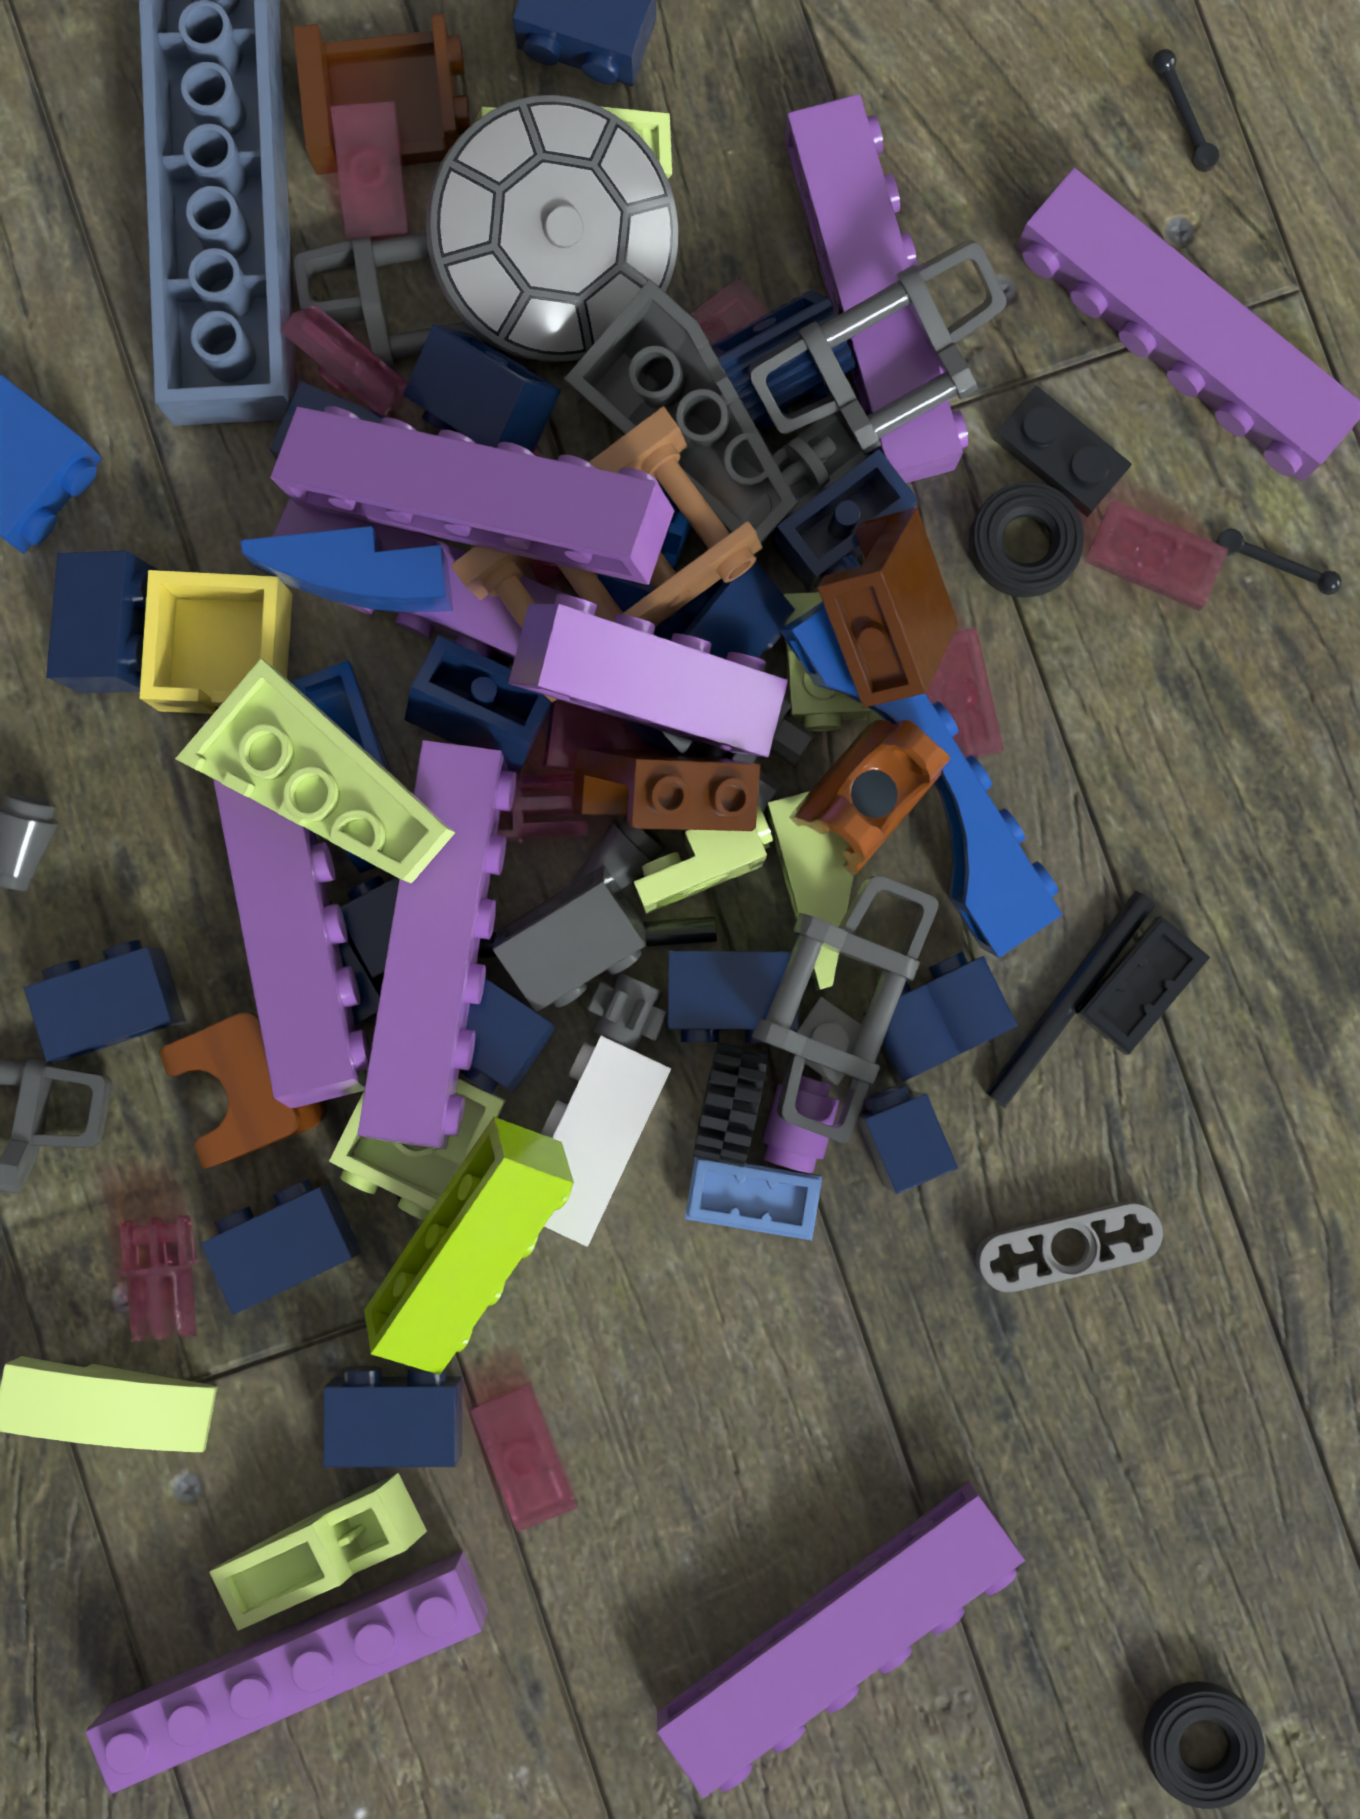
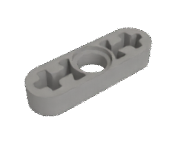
M1119 1202L992 1233L979 1244L975 1263L979 1275L990 1286L1002 1292H1016L1147 1260L1159 1249L1163 1238V1229L1159 1218L1151 1209L1134 1202ZM1128 1214L1133 1221L1145 1224L1146 1232L1136 1237L1137 1247L1131 1249L1127 1242L1117 1239L1103 1242L1102 1244L1108 1255L1099 1258L1100 1241L1090 1225L1091 1222L1099 1220V1231L1104 1233L1122 1229L1124 1227L1123 1217ZM1066 1228L1077 1229L1083 1235L1086 1243L1082 1258L1071 1265L1058 1263L1051 1252V1243L1054 1236ZM1038 1235L1037 1251L1047 1268L1045 1271L1037 1273V1262L1033 1260L1015 1264L1013 1266L1014 1276L1008 1279L1000 1270L990 1268V1261L999 1257V1246L1007 1244L1009 1250L1017 1254L1033 1251L1034 1249L1028 1238Z

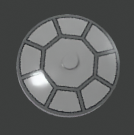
M540 95L521 98L490 111L459 136L442 160L433 180L426 212V237L430 261L437 282L453 310L471 330L494 347L514 356L537 362L551 363L581 360L650 279L666 292L676 263L679 235L678 216L670 183L660 162L643 138L631 126L615 114L588 101L567 96Z

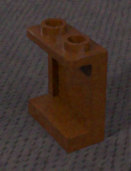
M444 13L431 14V31L324 42L318 24L293 27L305 148L316 175L440 162L459 136L471 126L466 94L456 95L454 76L465 74L460 34H448Z
M915 507L861 522L855 534L865 558L863 565L826 575L818 585L819 593L863 708L926 694L958 626L918 508Z
M577 747L573 812L595 815H627L628 825L639 829L753 831L756 828L761 764L696 752H684L682 755L655 750Z

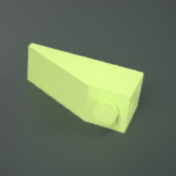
M809 792L768 802L765 811L795 919L797 920L799 913H804L839 927L848 909L854 875L843 866L847 860L842 852L850 844L831 829L826 834H820L807 826L801 825L798 827L789 819L792 812ZM821 947L811 973L815 991L833 986L839 953L825 947Z

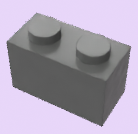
M605 865L497 930L493 951L534 1011L538 1012L551 1003L558 1008L572 1002L587 989L585 982L605 970L610 975H613L631 966L641 956L642 952L640 949L646 946V927Z

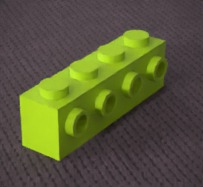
M493 1116L365 1307L364 1313L372 1355L440 1375L454 1354L461 1352L466 1347L477 1321L488 1306L494 1305L499 1300L505 1286V1281L521 1258L524 1259L531 1254L540 1231L554 1211L561 1209L570 1197L574 1181L561 1141Z

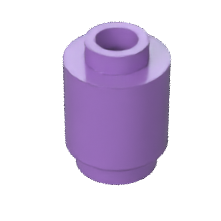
M801 1076L795 1103L799 1114L826 1125H833L840 1100L828 1096L831 1084ZM778 1083L762 1142L767 1144L764 1160L794 1170L813 1173L817 1159H824L829 1138L788 1123L778 1116L777 1106L783 1084Z

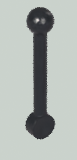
M1161 49L1153 56L1152 67L1156 73L1163 75L1195 148L1192 156L1194 167L1202 172L1209 171L1219 160V150L1215 145L1205 141L1174 69L1176 67V55L1169 49Z
M1226 529L1217 538L1216 546L1221 554L1231 556L1237 552L1317 584L1318 590L1322 594H1335L1342 586V579L1337 572L1329 570L1321 573L1245 542L1241 532L1236 529Z

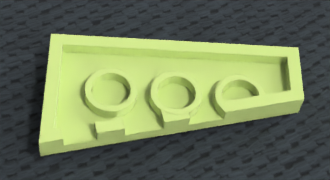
M263 659L257 662L175 758L409 883H412L455 834L449 826L287 678Z

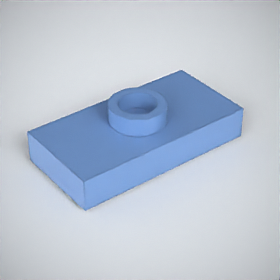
M695 1157L685 1219L812 1241L822 1176L745 1163L744 1167H738Z

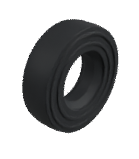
M1036 482L1015 483L992 494L978 510L971 525L969 535L971 558L980 576L994 589L1014 597L1040 596L1059 587L1077 567L1084 547L1083 524L1073 503L1055 488ZM1020 517H1030L1038 520L1046 527L1050 536V548L1044 558L1034 563H1022L1009 556L1004 548L1002 536L1004 528L1012 520Z
M1195 1681L1180 1684L1165 1692L1154 1703L1145 1721L1143 1747L1147 1764L1161 1787L1180 1802L1202 1809L1225 1807L1244 1797L1257 1782L1265 1758L1262 1730L1250 1708L1232 1691L1209 1682ZM1200 1720L1213 1721L1222 1726L1228 1740L1227 1751L1223 1759L1217 1765L1207 1769H1197L1189 1766L1182 1760L1179 1752V1741L1183 1731L1190 1724Z

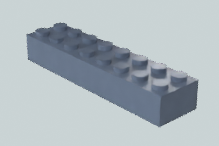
M139 0L155 403L173 426L283 420L297 386L280 0Z

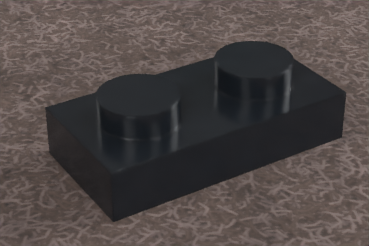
M1037 385L1000 426L993 437L995 442L1047 485L1064 494L1073 503L1075 508L1087 518L1132 465V463Z

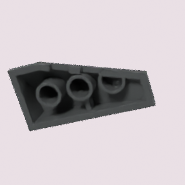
M650 279L564 379L624 435L664 406L679 426L688 446L679 453L680 459L678 464L728 529L733 532L749 521L762 545L776 529L777 525L795 508L798 502L700 325Z

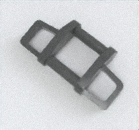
M426 232L372 241V237L369 235L298 253L293 259L299 306L306 324L311 327L365 320L373 360L377 370L395 367V360L420 356L431 328L390 335L378 267L429 258ZM351 265L356 266L360 297L322 302L313 301L310 282L314 275ZM464 322L442 325V327L470 333L494 349L496 348L479 337Z
M965 240L917 267L913 264L896 274L897 282L820 326L814 321L799 330L798 336L753 362L748 368V376L775 427L782 433H790L839 411L856 443L865 455L881 446L879 440L881 437L957 395L962 400L978 391L977 383L955 344L999 314L1005 308L1007 302L983 247L973 240ZM971 259L985 288L986 298L981 305L947 328L925 281L964 260ZM909 305L943 373L867 416L848 383L832 349ZM808 350L830 396L792 413H783L778 408L767 387L766 377L774 369Z
M878 875L865 879L839 927L816 917L799 913L792 931L798 934L768 1015L766 1020L758 1019L752 1035L755 1039L790 1052L777 1106L778 1116L782 1120L837 1142L844 1143L850 1140L869 1085L874 1084L880 1066L874 1063L906 980L913 981L920 962L917 959L939 906L935 897L885 876ZM879 891L908 901L917 908L916 918L901 954L853 935L872 899ZM821 947L882 970L850 1054L790 1030ZM805 1059L854 1077L839 1120L834 1125L818 1122L799 1114L796 1110L795 1103Z
M30 1057L27 1062L0 1058V1084L20 1087L11 1140L8 1141L0 1158V1191L19 1194L25 1186L39 1153L40 1146L87 1148L100 1144L104 1134L112 1080L104 1074L54 1066L53 1061L46 1062V1059ZM53 1079L85 1084L91 1088V1106L87 1127L83 1134H43Z

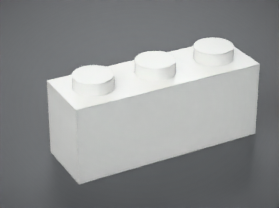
M600 1036L596 1047L584 1042L568 1076L579 1081L568 1105L559 1100L556 1101L541 1132L542 1135L562 1142L574 1181L568 1201L561 1209L554 1211L544 1227L588 1247L672 1068L605 1036Z

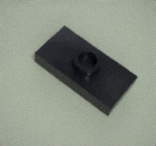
M1162 916L1156 917L1076 1014L1124 1055H1129L1209 960L1210 956Z

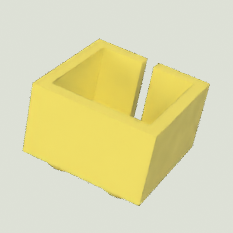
M148 570L139 699L161 712L214 714L216 706L219 708L260 659L271 664L287 678L293 595L277 576Z

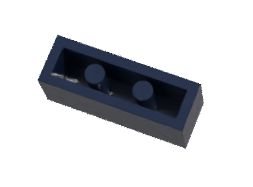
M755 561L744 574L733 581L725 583L722 578L661 622L654 630L653 635L669 641L672 640L674 633L703 639L712 644L709 654L723 659H727L728 652L741 653L758 658L761 653L771 648L777 642L781 635L780 629L793 614L795 608ZM622 719L649 748L683 755L688 748L697 743L694 740Z

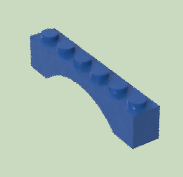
M823 601L780 629V632L814 685L844 694L862 704ZM922 694L867 707L876 712L885 721L897 723L901 720H910L946 751L951 758L941 770L939 778L934 782L941 797L950 833L952 868L948 897L980 948L1000 958L1063 915L1052 898L1058 893L1054 880L1038 861L1033 864L1030 863L1019 845L1026 839L1020 825L1008 810L1003 808L998 811L986 792V790L992 787L990 777L973 755L965 758L953 739V736L959 733L958 727L945 706L938 700L931 703L927 695Z

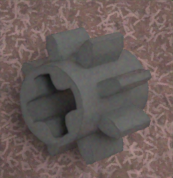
M620 972L613 987L599 982L587 1007V1010L599 1015L592 1031L633 1050H637L643 1035L656 1041L668 1015L667 1012L656 1008L663 992Z

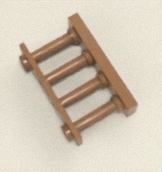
M664 406L590 460L589 463L600 470L619 473L621 468L629 467L644 471L659 481L709 550L678 573L675 572L660 551L650 580L655 590L624 613L594 572L556 564L579 597L597 605L595 616L614 622L616 614H622L649 621L655 624L656 627L721 578L727 583L744 574L755 563L756 557L754 554L762 549L758 535L749 521L731 534L728 532L678 464L680 459L679 453L688 446L679 426ZM475 546L450 565L464 586L480 601L487 595L491 597L499 596L519 626L523 628L528 605L536 603L519 580L522 577L521 570L536 559ZM545 695L551 702L557 700L556 698Z

